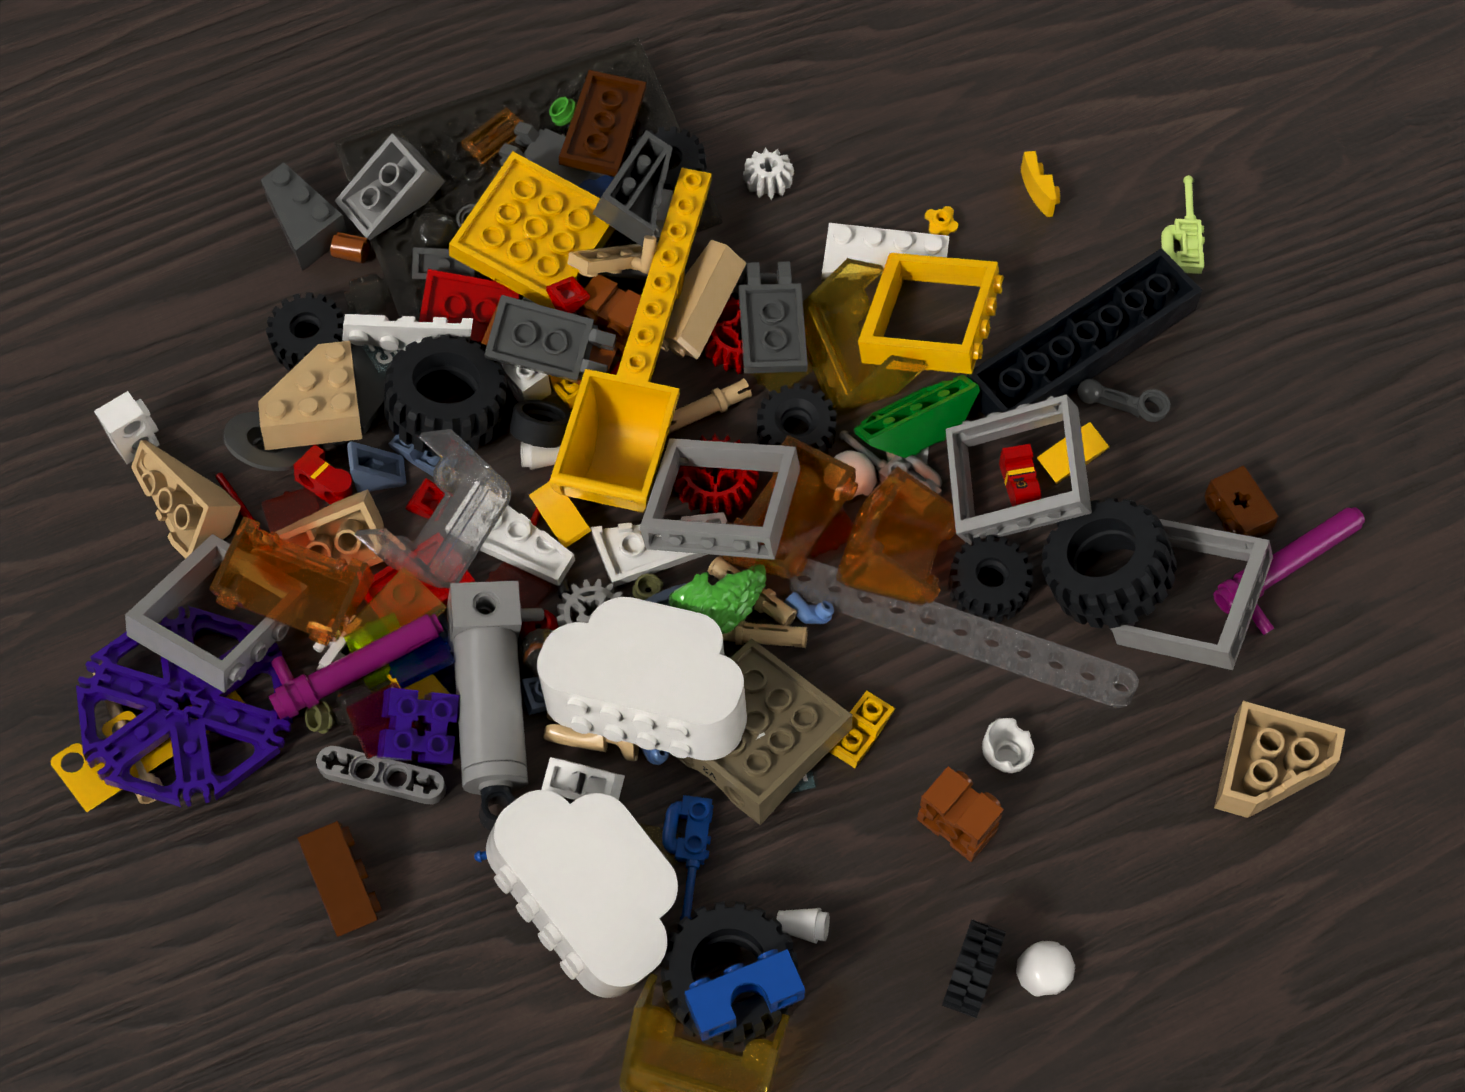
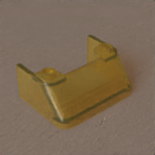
M847 258L803 301L807 357L822 392L825 393L826 400L830 399L833 403V409L846 411L894 396L928 366L925 360L894 355L887 358L878 368L875 364H865L861 361L858 345L861 330L858 323L866 316L869 309V298L865 288L884 271L883 266L879 264Z
M650 973L634 1007L619 1081L622 1092L771 1091L789 1024V1015L783 1014L773 1042L765 1039H754L746 1045L742 1057L674 1036L676 1021L673 1015L664 1008L651 1005L657 975Z

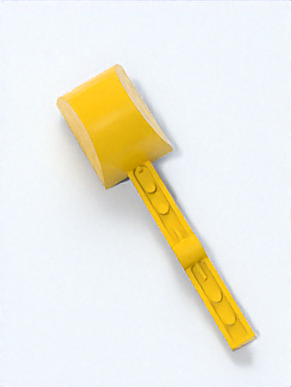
M681 168L617 375L585 369L550 478L552 489L560 495L642 513L646 509L680 395L679 388L651 383L650 381L675 299H679L682 292L685 266L712 181L711 173Z

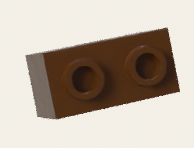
M1244 465L1210 480L1204 495L1208 508L1212 512H1216L1222 521L1225 532L1257 538L1272 532L1279 516Z

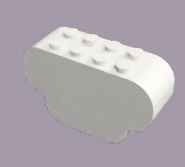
M632 597L613 598L597 607L588 623L574 622L555 629L547 637L539 653L537 670L548 714L558 724L572 728L578 733H593L604 736L613 742L625 741L637 744L646 750L658 749L670 752V754L678 758L690 757L706 761L725 757L741 741L747 723L743 674L739 666L732 659L724 655L721 629L707 615Z
M535 790L523 794L500 813L486 843L487 859L496 874L494 880L505 894L510 892L518 902L516 909L522 918L528 923L532 920L540 931L538 937L542 944L549 951L553 949L562 959L560 966L570 979L576 978L587 991L596 996L612 998L630 991L658 967L667 949V934L660 919L669 911L676 900L678 892L677 876L668 860L619 800L607 794L591 793L583 795L569 804L566 799L557 793L547 790Z

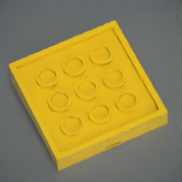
M512 151L449 243V256L538 305L555 309L546 291V286L571 276L579 282L583 276L579 273L578 269L567 264L569 252L602 248L615 231V228L592 214L600 200L599 197Z

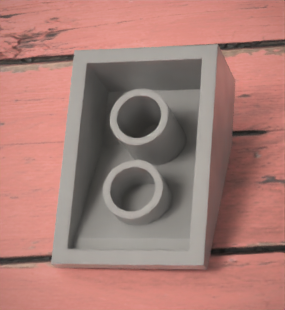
M392 133L335 199V202L361 233L371 240L425 205L444 184L445 180L412 144Z

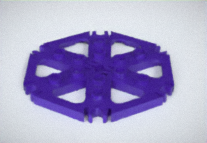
M181 606L178 607L179 616L176 619H168L166 615L161 620V623H158L194 645V637L201 630H209L237 639L240 643L256 627L188 606L190 611L189 618H187L185 609ZM127 631L90 656L91 661H87L85 665L87 671L95 673L92 678L81 676L78 678L81 687L76 685L82 748L85 761L87 760L89 767L93 768L98 763H105V766L97 771L99 778L104 780L105 784L181 807L179 802L181 794H183L187 807L192 806L191 797L197 792L203 794L205 803H210L211 794L209 789L211 788L214 789V797L217 801L280 753V748L284 747L285 742L284 738L276 736L275 733L280 730L291 732L290 722L293 724V719H290L289 716L280 720L274 708L268 711L226 698L259 673H267L272 677L274 689L282 685L271 664L274 658L283 657L277 643H274L268 649L265 657L260 662H255L246 671L241 681L237 680L225 693L162 656L163 678L117 665L122 656L140 644L129 638ZM237 645L220 656L219 659L223 660ZM186 698L190 699L192 707L186 706L184 710H180L178 702L184 703ZM109 700L144 711L105 740L97 737L95 706L100 701ZM207 731L250 743L254 746L255 751L251 757L224 776H218L212 772ZM171 737L176 774L174 783L169 786H161L135 778L130 774L133 764Z

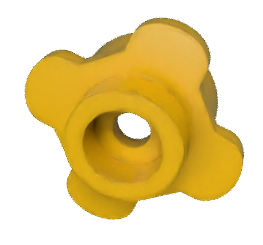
M945 206L943 209H929L926 211L925 219L929 221V232L931 234L947 236L958 229V223L953 218V208Z

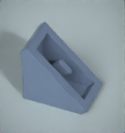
M353 441L347 444L350 473L358 493L367 489L369 491L401 487L406 484L404 458L402 455Z

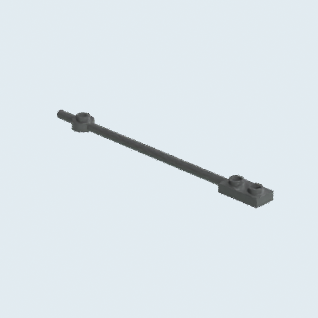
M413 247L412 279H426L428 269L475 277V272H478L450 257L449 249ZM745 266L741 274L742 280L736 283L732 293L738 294L739 285H746L747 266ZM632 269L622 270V273L619 274L598 273L606 278L646 280L648 274ZM760 273L761 285L777 284V274Z

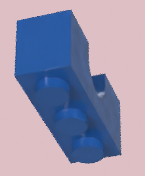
M777 949L769 950L761 954L755 963L747 966L739 963L727 968L721 977L714 980L706 977L690 984V989L685 991V1001L702 1042L737 1027L736 1016L731 1005L734 999L741 993L754 992L762 996L767 1003L770 1013L805 998L804 985L788 949L778 952Z

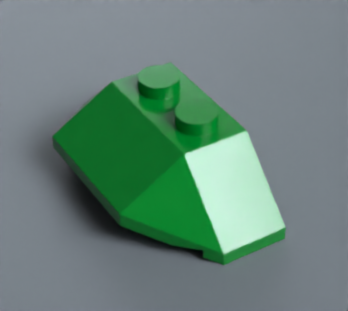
M963 374L954 377L953 380L929 385L870 414L860 425L854 428L855 434L870 446L897 456L907 458L911 455H917L923 449L937 442L945 441L946 429L961 425L965 421L980 391L979 385Z

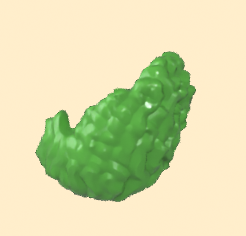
M763 564L751 566L749 569L735 574H726L715 585H711L708 582L709 575L707 572L701 575L696 574L691 582L674 590L669 595V605L707 615L718 624L722 634L729 633L752 612V607L757 602L762 590L766 587V569Z

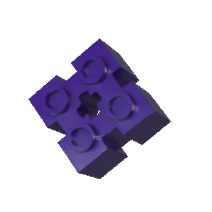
M392 687L384 690L381 717L390 718L389 729L380 731L377 758L406 761L411 760L412 753H416L420 763L452 764L455 736L447 735L448 724L457 722L459 695L431 692L425 694L424 700L418 699L419 690ZM418 718L421 719V723L425 727L424 731H421V736L417 735V729L412 728L411 725L412 722L418 721Z

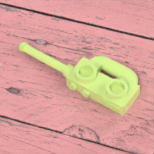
M1187 175L1183 179L1185 183L1186 216L1184 219H1175L1174 225H1168L1164 228L1161 235L1162 249L1185 273L1202 274L1205 266L1203 253L1205 237H1202L1204 226L1201 225V220L1196 219L1194 215L1192 188L1194 180L1192 176ZM1174 240H1179L1180 251L1175 253Z

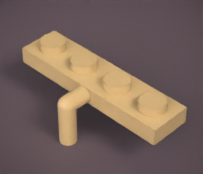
M646 235L644 236L643 247L639 244L569 252L567 264L578 269L581 275L596 277L598 273L602 272L619 274L625 269L638 270L648 274L658 241L656 237Z

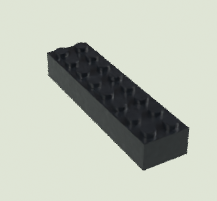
M1162 248L974 368L972 374H967V377L978 384L980 389L974 404L986 417L991 413H1003L1014 410L1022 404L1042 402L1051 396L1056 398L1068 395L1077 389L1082 381L1092 379L1194 312L1197 308L1202 289Z

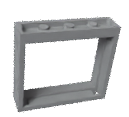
M1067 394L1056 398L1051 396L1047 400L1035 404H1022L1016 409L1007 412L991 413L986 418L979 420L963 421L961 425L946 429L956 534L969 545H972L973 538L979 536L981 542L986 540V535H994L995 539L1092 513L1079 410ZM1064 421L1072 491L975 516L968 447Z
M670 438L640 525L645 548L648 550L775 560L800 472L796 447ZM680 465L778 472L763 527L663 519Z
M1159 519L1172 547L1248 561L1218 645L1134 627L1135 623L1129 624L1128 622L1121 623V627L1110 628L1116 644L1233 670L1273 559L1270 540Z
M212 534L125 614L127 636L225 693L237 680L241 681L244 678L246 671L255 662H260L265 657L268 649L276 641H281L285 637L288 629L297 620L303 619V614L310 606L308 603V587ZM219 565L282 600L223 660L158 624Z

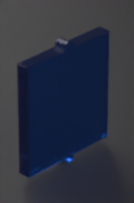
M438 634L439 638L389 663L391 668L389 674L392 679L396 678L401 689L455 663L450 653L451 647L449 643H445L440 634Z

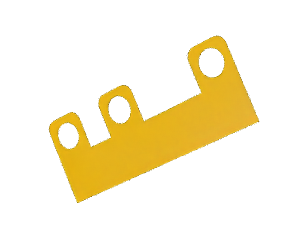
M233 691L226 697L245 703L236 691ZM131 711L120 713L103 725V734L106 738L113 734L112 728L115 723L121 720L131 721L136 716ZM171 737L140 759L147 773L173 757ZM79 743L70 745L51 759V766L86 812H89L122 790L105 784V781L99 778L97 771L103 768L105 763H99L90 768L83 756L82 745ZM68 753H79L84 759L82 768L73 773L64 771L61 767L62 758ZM133 764L130 774L135 778H139L136 765Z

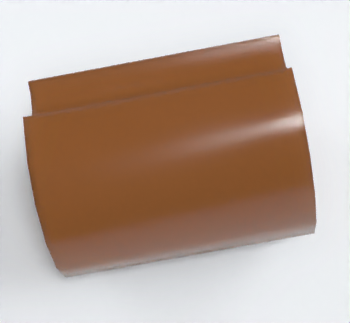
M337 232L332 238L331 256L363 264L369 255L370 241L364 237Z

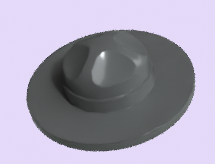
M247 412L233 417L226 424L223 433L224 443L231 454L240 461L263 470L285 471L293 469V464L310 449V445L265 450L260 428L259 412Z

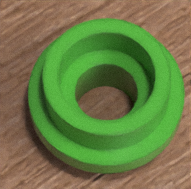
M560 97L555 100L549 110L552 121L557 126L570 124L577 103L573 99H567L566 97Z

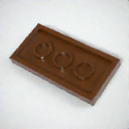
M589 70L559 155V165L615 177L622 167L646 92L647 82Z

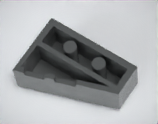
M646 130L601 196L592 213L642 247L644 236H652L655 232V222L661 204V194L667 176L672 147Z
M284 162L261 179L267 200L302 271L330 250L332 238L337 232L348 234L343 215Z

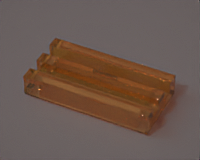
M506 107L462 140V147L466 151L468 150L473 158L476 157L477 161L482 165L496 155L504 143L510 144L515 140L517 135L514 134V129L521 120ZM509 119L507 123H505L502 127L497 129L501 124H503L505 121ZM488 135V137H487L485 140H483V141H482L481 143H479L477 146H474V145L477 144L480 140H482L484 137H486V136Z

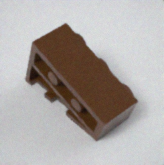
M336 821L297 837L336 936H342L379 920L377 912L382 911L375 891L368 893L364 879L369 878L362 859L356 860L351 846L356 844L349 826L343 827L342 823Z

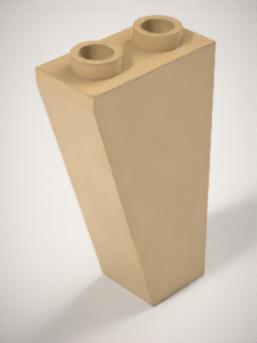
M711 240L685 275L682 292L679 299H675L661 349L667 352L670 349L681 358L688 355L698 359L747 264L728 245Z

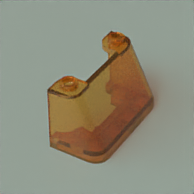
M788 435L781 445L796 447L800 472L775 560L722 555V558L728 563L746 569L757 564H763L766 574L785 579H791L794 575L799 576L803 572L807 563L806 558L845 501H850L858 489V483L855 482L856 469ZM773 472V477L743 520L737 517L734 525L763 527L778 472Z
M897 466L861 505L840 562L836 580L848 588L919 606L926 602L928 604L932 603L940 592V587L938 586L939 578L933 574L930 575L938 546L944 539L949 540L956 533L953 504Z
M243 517L209 588L217 597L216 603L231 610H235L236 606L306 632L310 634L309 638L325 646H328L329 642H337L374 581V576L368 563L352 558L348 565L346 559L342 557L336 560L281 539L276 532L271 531V533H268L261 529L258 530L260 526L258 521Z

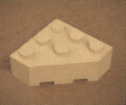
M350 341L318 344L258 401L260 428L265 450L362 439Z
M1243 701L1234 717L1214 808L1249 818L1328 776L1340 760L1346 729Z

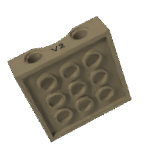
M751 638L730 658L739 666L744 678L747 723L740 743L730 754L716 760L706 761L690 757L676 758L687 767L698 770L712 780L734 805L761 825L799 781L852 730V714ZM763 732L765 733L764 736H762V737H760V738L757 739V737L759 736V734H761V733H763Z

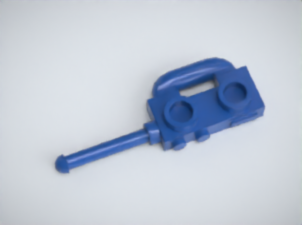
M683 795V802L672 803L667 808L665 814L662 844L669 853L675 854V861L686 862V868L688 869L680 921L685 916L692 919L691 909L696 871L699 870L700 864L704 865L705 859L709 857V850H706L707 844L710 845L711 842L708 830L709 823L712 821L714 805H712V799ZM679 817L680 819H687L685 838L678 837L676 839Z

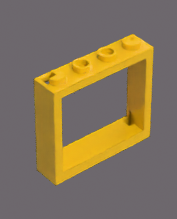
M889 253L858 340L862 363L972 374L976 360L982 358V341L989 336L990 316H995L996 296L1002 293L1004 276L999 275L998 262ZM903 280L980 287L962 345L884 337Z

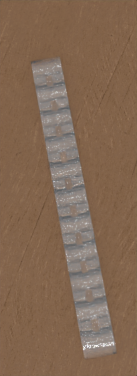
M798 559L790 567V591L792 593L797 592L806 601L815 604L828 601L832 604L835 611L1112 707L1122 708L1129 705L1137 690L1138 677L1134 671L1127 667L811 559ZM805 575L809 576L811 580L803 582L798 580L797 577ZM838 586L842 591L831 592L828 588ZM870 597L873 599V602L863 603L859 598ZM894 607H899L903 609L905 612L902 614H895L891 612L890 609ZM924 618H931L935 620L936 623L933 625H927L923 623L921 620ZM963 629L968 634L965 636H959L955 634L953 630ZM995 640L999 643V646L990 647L984 641ZM1021 650L1027 651L1032 657L1022 658L1016 652ZM1049 662H1058L1064 668L1054 669L1049 665ZM1084 672L1090 673V674H1092L1096 679H1095V680H1087V679L1083 678V676L1081 675V673H1084ZM1113 684H1123L1128 691H1119Z

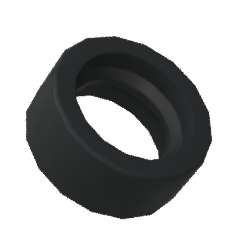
M520 401L513 408L510 433L523 443L544 448L560 447L571 413L566 408L548 401Z

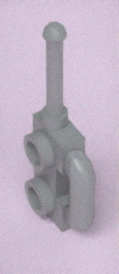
M843 430L839 433L841 440L847 442L859 453L865 454L877 466L876 470L879 471L878 478L882 484L888 485L893 493H898L922 514L941 497L942 490L940 488L942 480L940 475L920 458L913 455L901 458L895 455L887 462L884 459H879L849 435L848 431ZM910 469L916 471L919 475L926 479V481H920L917 477L910 473Z

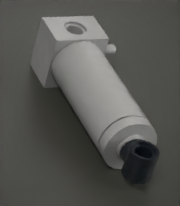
M518 581L450 583L446 608L449 652H454L456 695H459L458 725L462 787L464 791L481 795L479 819L484 828L490 831L498 816L492 814L488 807L499 804L506 808L515 801L512 792L520 790L528 784L517 642L522 622L543 621L544 610L542 608L521 609Z

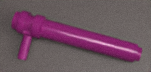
M1356 507L1345 508L1274 553L1259 598L1264 595L1265 590L1359 531L1365 522L1362 512ZM1245 568L1235 574L1233 580L1227 579L1219 584L1218 590L1213 594L1218 607L1227 614H1229ZM1256 604L1251 619L1264 636L1273 630L1274 626L1259 605Z
M425 614L307 676L302 674L296 678L293 677L285 659L281 656L276 657L272 660L271 664L282 685L275 688V693L268 697L280 720L288 716L291 719L299 715V710L305 707L310 709L318 705L320 699L439 638L438 634L444 630L435 614L430 616Z

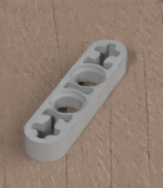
M339 746L325 747L317 755V767L323 777L328 780L430 805L440 802L446 794L447 788L443 777L439 772L390 759H380L375 755ZM335 756L342 765L349 766V774L346 775L347 771L344 766L334 765L331 770L325 762L332 761ZM365 763L372 764L375 767L372 776L366 779L356 776V770L360 765ZM397 771L404 772L407 775V780L402 786L393 787L389 785L388 779L391 774ZM414 776H417L418 784L429 785L431 781H434L438 789H431L430 793L426 794L424 787L414 784Z

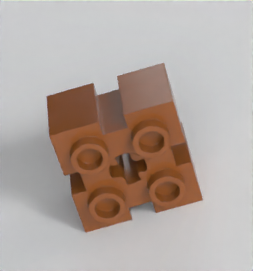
M598 274L584 288L589 293L590 299L577 312L579 316L594 319V325L598 326L597 330L616 335L615 347L618 349L615 355L621 357L625 350L641 295L629 289L625 292L618 288V283Z
M948 766L923 794L917 820L938 837L940 835L950 842V846L972 862L997 833L1004 809L1001 807L999 800L988 792H981L979 794L972 789L973 782L965 773L959 770L955 772Z

